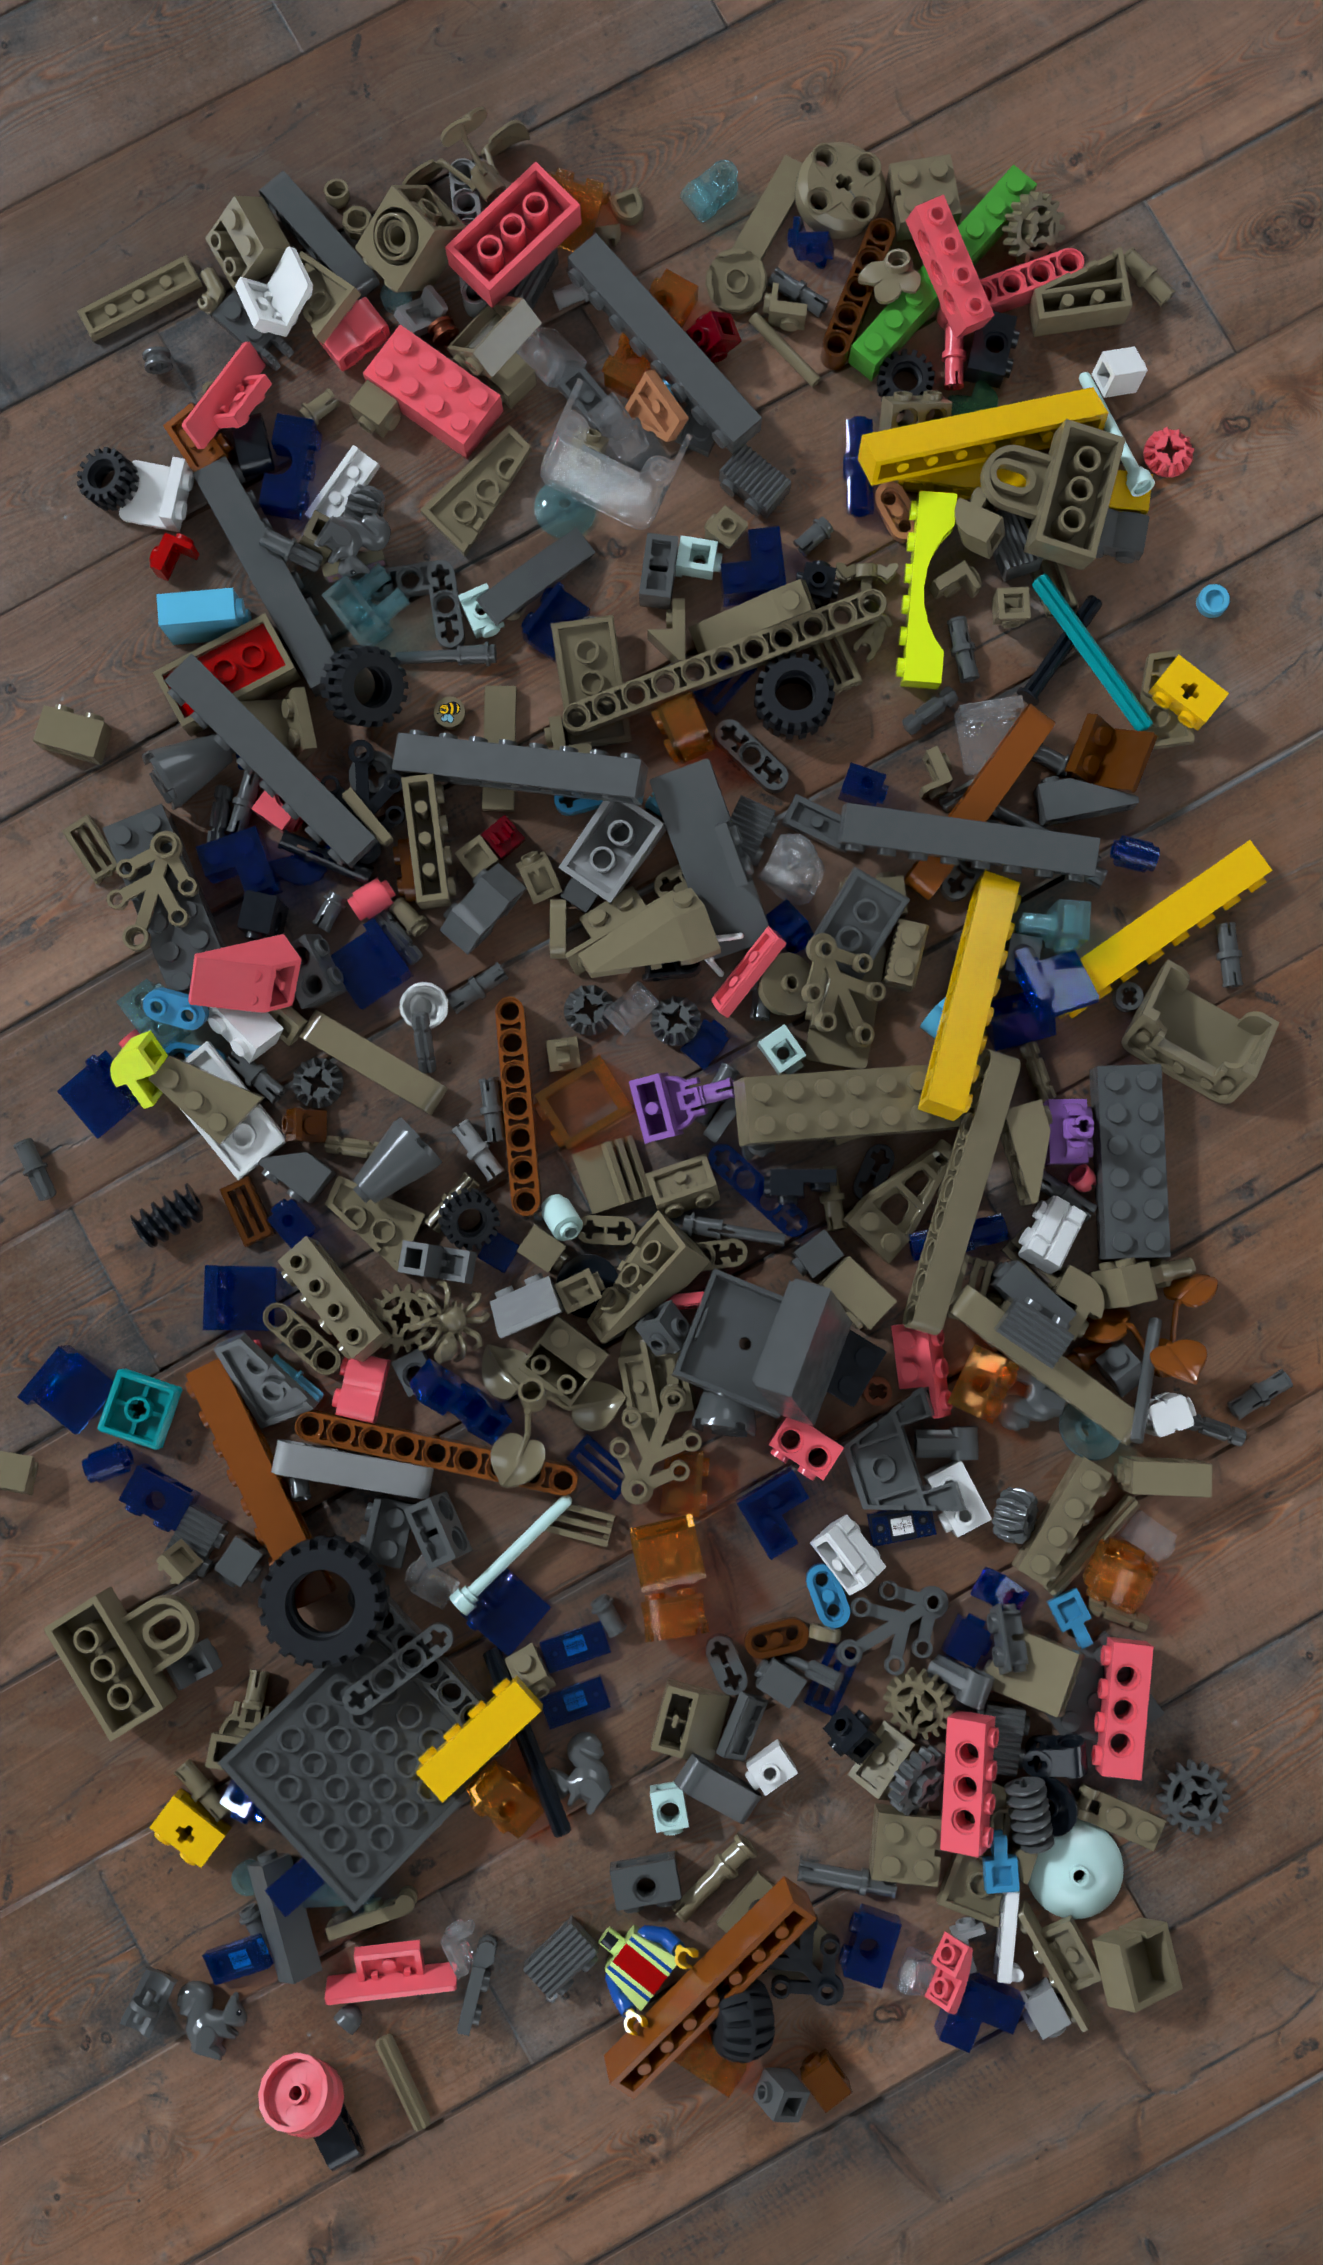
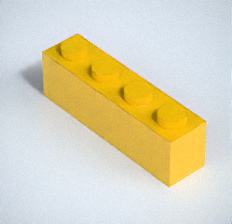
M517 1675L511 1681L507 1677L503 1679L492 1690L495 1694L492 1699L486 1704L483 1700L478 1702L467 1713L470 1719L462 1726L458 1723L453 1725L443 1735L446 1741L439 1748L435 1749L432 1745L418 1758L421 1764L416 1774L442 1803L542 1711L543 1704Z

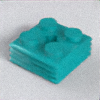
M119 1369L114 1378L97 1429L100 1432L154 1450L160 1449L164 1446L183 1389L182 1387L129 1369ZM143 1401L147 1411L145 1414L137 1416L138 1410L134 1409V1405Z

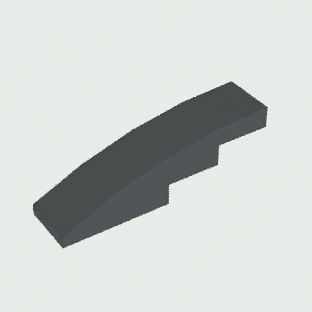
M576 527L518 567L481 595L476 601L497 626L538 599L544 591L563 580L572 570L591 559L596 552Z

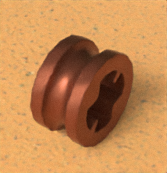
M451 316L439 317L428 326V333L430 336H434L433 342L436 346L447 345L458 336L459 330L453 325L454 321Z
M873 1376L862 1394L867 1402L879 1406L889 1401L892 1395V1388L890 1383L883 1377ZM872 1383L875 1385L883 1383L885 1389L882 1390L885 1392L883 1398L876 1396L872 1399L869 1396V1392H872V1390H869V1386Z

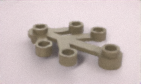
M171 831L157 833L152 838L149 849L131 859L120 860L117 863L116 871L125 880L134 879L138 874V869L154 862L150 874L120 890H112L107 895V903L115 910H123L127 907L129 900L145 892L136 923L128 926L122 936L124 944L135 952L144 951L151 944V934L148 929L159 896L169 913L168 920L173 926L183 928L190 921L188 912L180 907L165 879L168 865L179 881L178 890L183 896L191 898L199 892V884L189 876L180 859L183 852V843L179 836ZM172 843V850L168 853H163V845ZM130 864L132 871L127 875L123 874V867ZM187 882H192L194 885L190 892H184L183 890ZM116 895H122L123 898L119 905L113 904V898ZM182 912L184 914L183 921L175 923V914ZM138 934H143V942L136 945L134 937Z
M826 933L816 934L809 940L806 946V953L812 961L807 983L802 988L801 996L807 1003H818L823 998L820 1013L815 1018V1026L819 1031H832L835 1029L837 1018L833 1013L838 998L850 1024L846 1030L848 1044L856 1048L867 1047L874 1040L875 1033L870 1024L863 1022L849 990L864 995L869 1001H880L886 995V988L881 982L868 983L840 972L836 962L851 966L857 973H866L873 966V960L869 954H853L839 949L831 935ZM823 944L826 948L825 955L821 951V947ZM861 958H863L864 960L863 968H861L859 965V961ZM824 970L828 977L825 994L822 986L819 985ZM874 986L877 988V995L875 997L872 993ZM811 988L815 990V997L813 999L810 996ZM825 1016L828 1018L829 1021L827 1027H825L823 1024V1019ZM862 1030H864L865 1033L864 1040L861 1038Z
M668 1384L660 1392V1401L663 1407L650 1440H648L641 1424L639 1410L635 1407H628L622 1412V1423L630 1429L642 1457L638 1470H636L628 1454V1441L623 1437H616L610 1442V1453L618 1459L625 1475L621 1491L623 1497L629 1503L643 1504L651 1498L654 1488L672 1480H686L690 1470L684 1460H675L671 1463L670 1468L651 1474L654 1464L684 1450L693 1452L701 1447V1436L695 1430H688L682 1437L662 1445L675 1412L681 1410L686 1404L685 1391L677 1384ZM676 1394L680 1399L677 1404H670L667 1401L668 1397ZM628 1413H635L638 1416L637 1420L633 1423L627 1422L625 1417ZM687 1437H697V1443L692 1446L687 1445ZM616 1443H623L626 1446L625 1450L621 1453L614 1451L613 1447ZM681 1465L686 1470L684 1474L676 1475L674 1473L675 1467ZM635 1484H641L644 1489L641 1493L636 1494L632 1492V1487Z

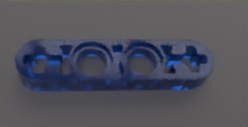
M719 1144L711 1149L708 1155V1162L712 1170L781 1233L786 1234L787 1237H797L805 1232L808 1224L807 1217L796 1205H788L790 1209L786 1210L785 1213L790 1217L798 1215L801 1218L798 1222L801 1228L798 1231L794 1228L788 1231L785 1228L788 1223L782 1216H780L778 1222L772 1217L781 1211L782 1204L778 1203L777 1208L771 1211L763 1209L760 1204V1198L764 1194V1176L737 1151L726 1144ZM727 1151L730 1154L728 1157L730 1163L735 1166L738 1160L743 1165L737 1168L732 1177L729 1178L725 1173L729 1172L730 1169L724 1164H721L719 1167L715 1164L717 1159L714 1155L715 1152L724 1153ZM749 1171L754 1175L755 1184L750 1189L739 1187L736 1180L740 1172Z

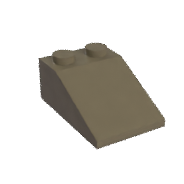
M1042 1099L1009 1108L1000 1135L1021 1206L1037 1203L1040 1195L1051 1132L1049 1124L1053 1123L1051 1111L1048 1105L1043 1106Z

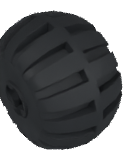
M756 1978L742 1993L724 1999V1996L731 1989L729 1983L722 1987L724 1982H721L716 1987L719 1997L718 2017L708 2026L714 2049L718 2055L731 2062L749 2063L757 2060L770 2050L774 2040L775 2018L769 1992L763 1982Z

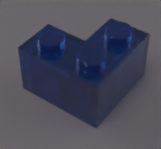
M780 526L749 529L747 536L749 560L722 563L720 565L723 607L740 605L787 584Z
M256 826L195 847L205 877L213 884L239 875L244 892L250 890L273 896L283 892L264 836Z
M791 1467L736 1499L738 1507L770 1560L799 1544L782 1514L809 1499V1496Z
M978 1972L969 1974L966 1989L956 2015L948 2013L942 2008L940 2009L934 2024L938 2039L970 2053L982 2022L1013 2035L1025 2001L1018 1989L1000 1983Z

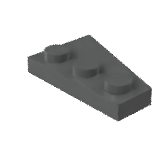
M245 1333L219 1342L213 1350L261 1429L311 1411L317 1406L318 1402Z

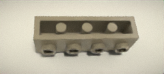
M433 773L402 777L417 904L421 910L451 906V896H457L455 879L454 877H449L447 865H453L451 847L445 846L444 834H449L447 816L441 815L440 804L445 803L443 785H437Z
M305 1236L277 1261L284 1269L281 1272L284 1279L291 1286H297L301 1291L300 1299L303 1304L311 1311L315 1310L321 1318L318 1320L320 1326L329 1335L333 1334L340 1342L337 1347L347 1359L350 1360L352 1358L364 1362L393 1337L318 1240Z
M1076 1454L1036 1521L1030 1539L1023 1543L1011 1565L1045 1587L1049 1581L1053 1582L1061 1571L1062 1566L1059 1563L1065 1553L1070 1554L1078 1542L1076 1535L1081 1526H1087L1095 1513L1093 1506L1099 1497L1103 1498L1109 1491L1112 1484L1109 1479L1112 1474L1089 1459Z

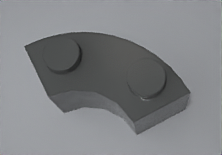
M499 863L489 871L485 868L481 870L474 878L473 883L475 886L459 904L454 902L443 915L446 920L440 931L467 955L493 932L492 929L496 922L504 915L507 916L526 890V886Z

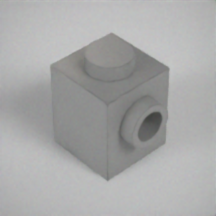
M1047 1977L1018 1993L1026 2008L1021 2013L1031 2032L1037 2029L1043 2040L1047 2037L1055 2038L1065 2032L1066 2027L1072 2024Z

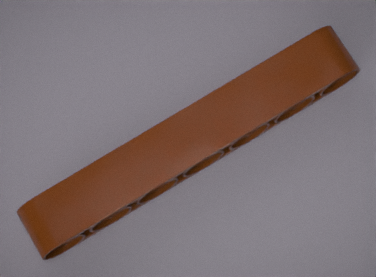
M1029 704L1014 722L947 817L986 822L1051 732L1056 722L1035 706ZM928 856L927 861L916 860L904 877V883L929 900L955 865L941 864L939 857Z
M508 996L502 998L497 1003L495 1016L511 1204L515 1212L523 1217H531L540 1211L542 1196L527 1021L522 1003L515 997ZM514 1005L519 1008L517 1018L511 1021L502 1017L504 1008ZM513 1036L519 1037L522 1040L520 1049L515 1052L507 1051L505 1049L507 1039ZM521 1068L524 1070V1078L520 1083L512 1084L508 1081L507 1077L511 1069ZM517 1099H523L527 1102L525 1113L519 1116L512 1114L510 1111L512 1102ZM521 1130L528 1132L530 1135L529 1143L524 1147L515 1146L513 1143L514 1134ZM522 1162L530 1163L533 1168L531 1176L527 1179H519L515 1173L517 1165ZM526 1193L532 1194L535 1198V1206L529 1211H522L518 1205L519 1198Z

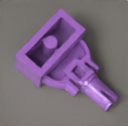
M668 1072L629 1081L644 1143L684 1134L683 1129L690 1126L696 1117L708 1113V1108L694 1110L695 1107L735 1098L734 1089L720 1092V1089L733 1086V1080L729 1077L725 1080L689 1089V1086L701 1083L699 1077L686 1080L679 1076H669Z
M1087 1099L1046 1100L1043 1106L1048 1105L1053 1123L1049 1124L1051 1132L1045 1165H1082L1089 1163L1088 1157L1093 1156L1092 1136L1094 1134V1121L1092 1119V1108L1087 1107Z

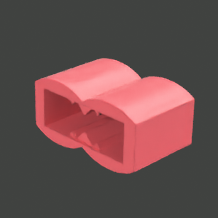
M364 297L355 302L352 309L348 311L321 346L339 369L345 371L359 362L366 353L381 346L391 336L388 324L370 301Z
M371 1355L362 1362L352 1358L349 1360L344 1356L340 1367V1375L344 1376L342 1388H336L332 1400V1407H336L335 1415L368 1423H376L391 1360Z

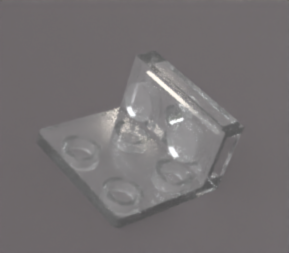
M1022 695L959 705L954 717L964 774L966 776L975 775L980 772L1024 709Z

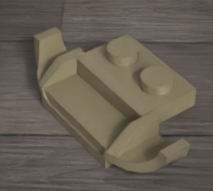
M636 1321L630 1325L624 1336L618 1364L627 1408L635 1407L639 1410L641 1424L648 1440H650L663 1407L660 1401V1392L666 1385L677 1384L684 1389L686 1394L685 1406L675 1413L695 1410L697 1405L693 1384L671 1376L681 1350L675 1354L667 1353L655 1356L635 1329L638 1323ZM672 1394L668 1397L667 1401L670 1404H677L680 1397ZM628 1413L629 1422H635L638 1416L635 1413ZM666 1434L662 1445L672 1441L668 1434Z

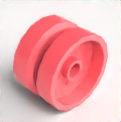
M297 2052L284 2055L271 2064L262 2078L258 2092L259 2109L265 2121L277 2131L304 2139L320 2136L332 2127L341 2113L344 2101L343 2082L337 2071L322 2060Z

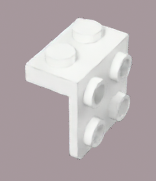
M287 247L268 284L240 277L235 288L256 330L262 333L269 332L287 337L292 326L296 324L304 304L312 295L313 284L297 250Z
M172 457L170 467L139 460L132 461L138 470L136 475L139 476V482L134 483L138 490L137 492L131 491L130 495L134 497L131 502L127 498L124 500L126 506L120 507V518L125 522L180 533L182 521L185 520L187 514L189 491L192 490L194 484L193 472L185 459Z

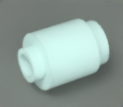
M554 1194L543 1201L541 1214L555 1239L567 1241L577 1237L582 1230L583 1222L570 1200L560 1194Z

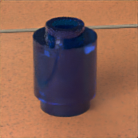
M1122 835L1119 840H1114L1110 850V858L1114 859V866L1142 873L1146 871L1153 872L1160 856V848L1154 846L1153 842Z
M116 1442L89 1453L88 1457L82 1460V1468L90 1483H103L130 1472L131 1464L134 1463V1457L127 1445L123 1446L120 1442Z

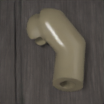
M209 267L200 274L208 290L206 294H202L203 299L198 298V307L206 314H212L222 303L226 293L214 268Z

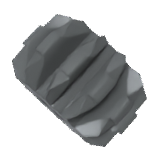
M358 484L351 489V494L348 495L343 516H352L360 521L365 514H376L383 517L386 501L383 491L377 490L376 487Z
M1019 1487L1004 1489L1000 1493V1498L996 1500V1507L993 1510L994 1517L992 1523L994 1524V1534L998 1538L1004 1539L1005 1542L1012 1544H1023L1025 1541H1028L1037 1521L1036 1517L1039 1510L1037 1507V1497L1032 1492Z

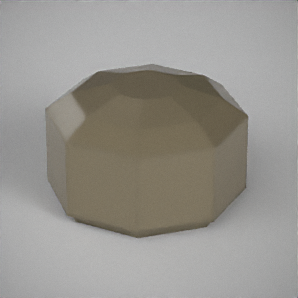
M352 206L343 215L342 225L344 231L351 239L360 240L372 219V215L365 207Z

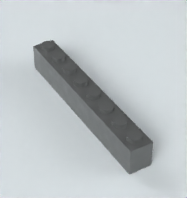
M597 233L567 257L569 268L567 273L572 283L577 288L581 286L589 294L588 298L592 305L598 311L603 310L609 316V322L614 330L619 334L623 332L627 336L633 351L640 357L644 355L650 362L651 370L655 369L660 378H664L670 384L671 392L675 398L681 403L685 401L692 409L691 413L694 419L701 426L705 424L713 432L712 437L720 448L724 449L726 447L733 455L761 431L762 417Z
M226 456L192 474L315 697L321 695V690H325V684H320L321 677H326L327 674L323 670L325 663L332 664L330 657L334 654V651L329 643L333 642L334 639L326 624L319 626L315 616L319 615V612L311 597L304 599L300 590L305 586L296 570L290 573L283 556L259 546V541L265 528L268 527L271 530L273 528L266 517L260 519L256 510L261 507L252 490L246 493L241 484L246 482L238 465L231 466Z
M192 653L164 680L171 687L167 693L180 706L186 702L194 710L190 716L203 729L209 725L217 733L213 739L226 752L232 748L240 756L236 762L249 775L255 771L263 779L259 785L272 798L278 794L286 802L282 808L295 821L301 817L309 825L304 830L317 843L323 839L331 847L327 853L340 866L346 862L352 868L378 842L373 834Z
M415 729L410 730L409 734L398 732L392 770L401 777L433 773L437 782L642 805L648 767L640 759V756L631 753H621L620 757L609 756V753L596 749L590 750V754L580 753L578 749L569 746H560L559 750L548 749V746L544 744L529 743V747L518 746L517 742L500 739L498 744L489 743L487 739L478 736H470L469 740L458 739V736L450 733H439V737L428 736L427 732Z
M846 803L842 807L837 844H845V850L863 853L865 847L877 849V855L896 857V852L909 853L908 859L927 861L928 856L939 857L940 863L958 866L960 860L972 862L971 868L990 870L991 865L1003 866L1002 872L1022 874V869L1034 871L1035 877L1052 879L1054 873L1065 875V881L1084 883L1085 878L1095 877L1101 838Z

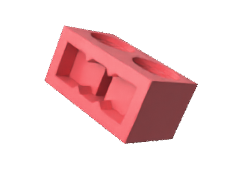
M783 1417L767 1442L768 1445L773 1447L770 1452L772 1455L784 1463H787L789 1459L800 1465L797 1471L814 1481L816 1476L824 1480L844 1449L842 1445L813 1426L787 1417ZM788 1430H794L799 1435L797 1445L792 1448L783 1446L781 1442L782 1435ZM815 1448H821L826 1453V1459L821 1465H812L809 1462V1453Z

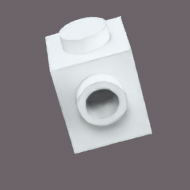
M1134 346L1103 351L1091 375L1103 397L1107 398L1136 393L1148 370Z
M778 1739L746 1760L748 1772L745 1773L747 1780L755 1791L760 1788L765 1796L798 1774L796 1765Z

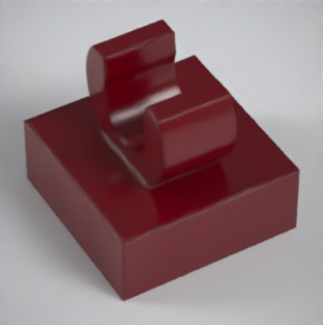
M503 815L481 834V837L501 860L505 859L526 841L506 815Z

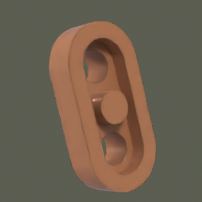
M887 482L877 488L874 496V506L892 538L897 542L907 543L908 532H914L915 522L914 520H909L911 501L901 485L896 482ZM887 497H892L895 500V503L893 505H887L885 504L884 499ZM901 524H907L909 525L910 530L907 532H902L899 529V526Z

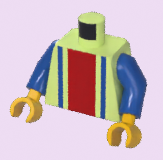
M633 1925L623 1937L609 1926L598 1941L601 1946L611 1953L605 1963V1980L612 2001L621 2016L625 2018L624 2028L627 2033L638 2036L633 2026L636 2019L639 2020L643 2027L648 2026L647 2018L636 2014V2010H643L676 1966L681 1969H692V1966L686 1961V1954L688 1953L693 1958L699 1956L697 1949L693 1947L684 1948V1942L667 1927L651 1925L639 1927Z

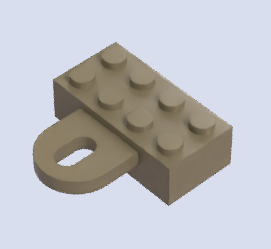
M1066 419L1053 435L1049 455L1020 445H1006L994 451L986 460L981 470L980 483L982 491L987 500L998 509L1032 520L1024 548L1025 553L1084 570L1096 558L1126 438ZM1002 468L1023 475L1026 479V487L1020 488L1001 482L997 477V469Z
M109 1587L52 1622L43 1630L111 1742L163 1710L178 1698L162 1670L193 1649L199 1637L200 1626L193 1607L178 1596L160 1595L154 1597L127 1614L112 1587ZM170 1615L177 1617L181 1623L180 1631L167 1640L158 1639L154 1634L155 1624Z

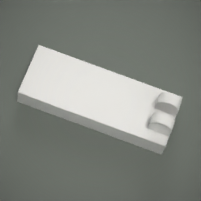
M353 445L305 512V515L310 518L314 510L330 518L332 516H343L351 489L358 484L368 485L381 466Z
M1019 1891L1003 1893L1002 1900L1000 1899V1922L996 1933L993 1973L998 1974L997 1981L1000 1983L1011 1984V1982H1021L1024 1978V1973L1019 1964L1013 1962Z

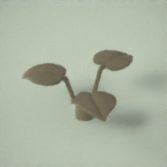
M483 106L477 107L448 125L440 137L441 143L445 147H450L462 139L476 163L470 171L472 175L471 180L445 160L439 159L435 162L434 159H430L409 173L402 185H425L445 168L466 183L472 192L478 190L485 202L489 203L506 189V186L498 176L499 172L495 167L492 157L518 142L530 140L528 130L521 121L512 120L493 133L488 140V144L480 152L481 157L487 160V165L485 161L481 162L467 137V134L477 129L487 117L486 109Z
M487 1344L482 1358L481 1369L487 1391L493 1397L500 1400H508L518 1391L520 1401L525 1409L524 1437L517 1433L505 1434L494 1443L491 1450V1464L500 1485L506 1488L523 1485L537 1476L543 1468L546 1459L545 1447L540 1441L529 1439L531 1436L532 1412L542 1410L547 1400L554 1402L567 1411L572 1410V1420L577 1427L585 1431H598L607 1427L613 1421L625 1402V1394L610 1384L590 1380L571 1407H569L554 1396L551 1391L545 1392L540 1380L529 1377L519 1369V1366L527 1357L526 1353L513 1348Z

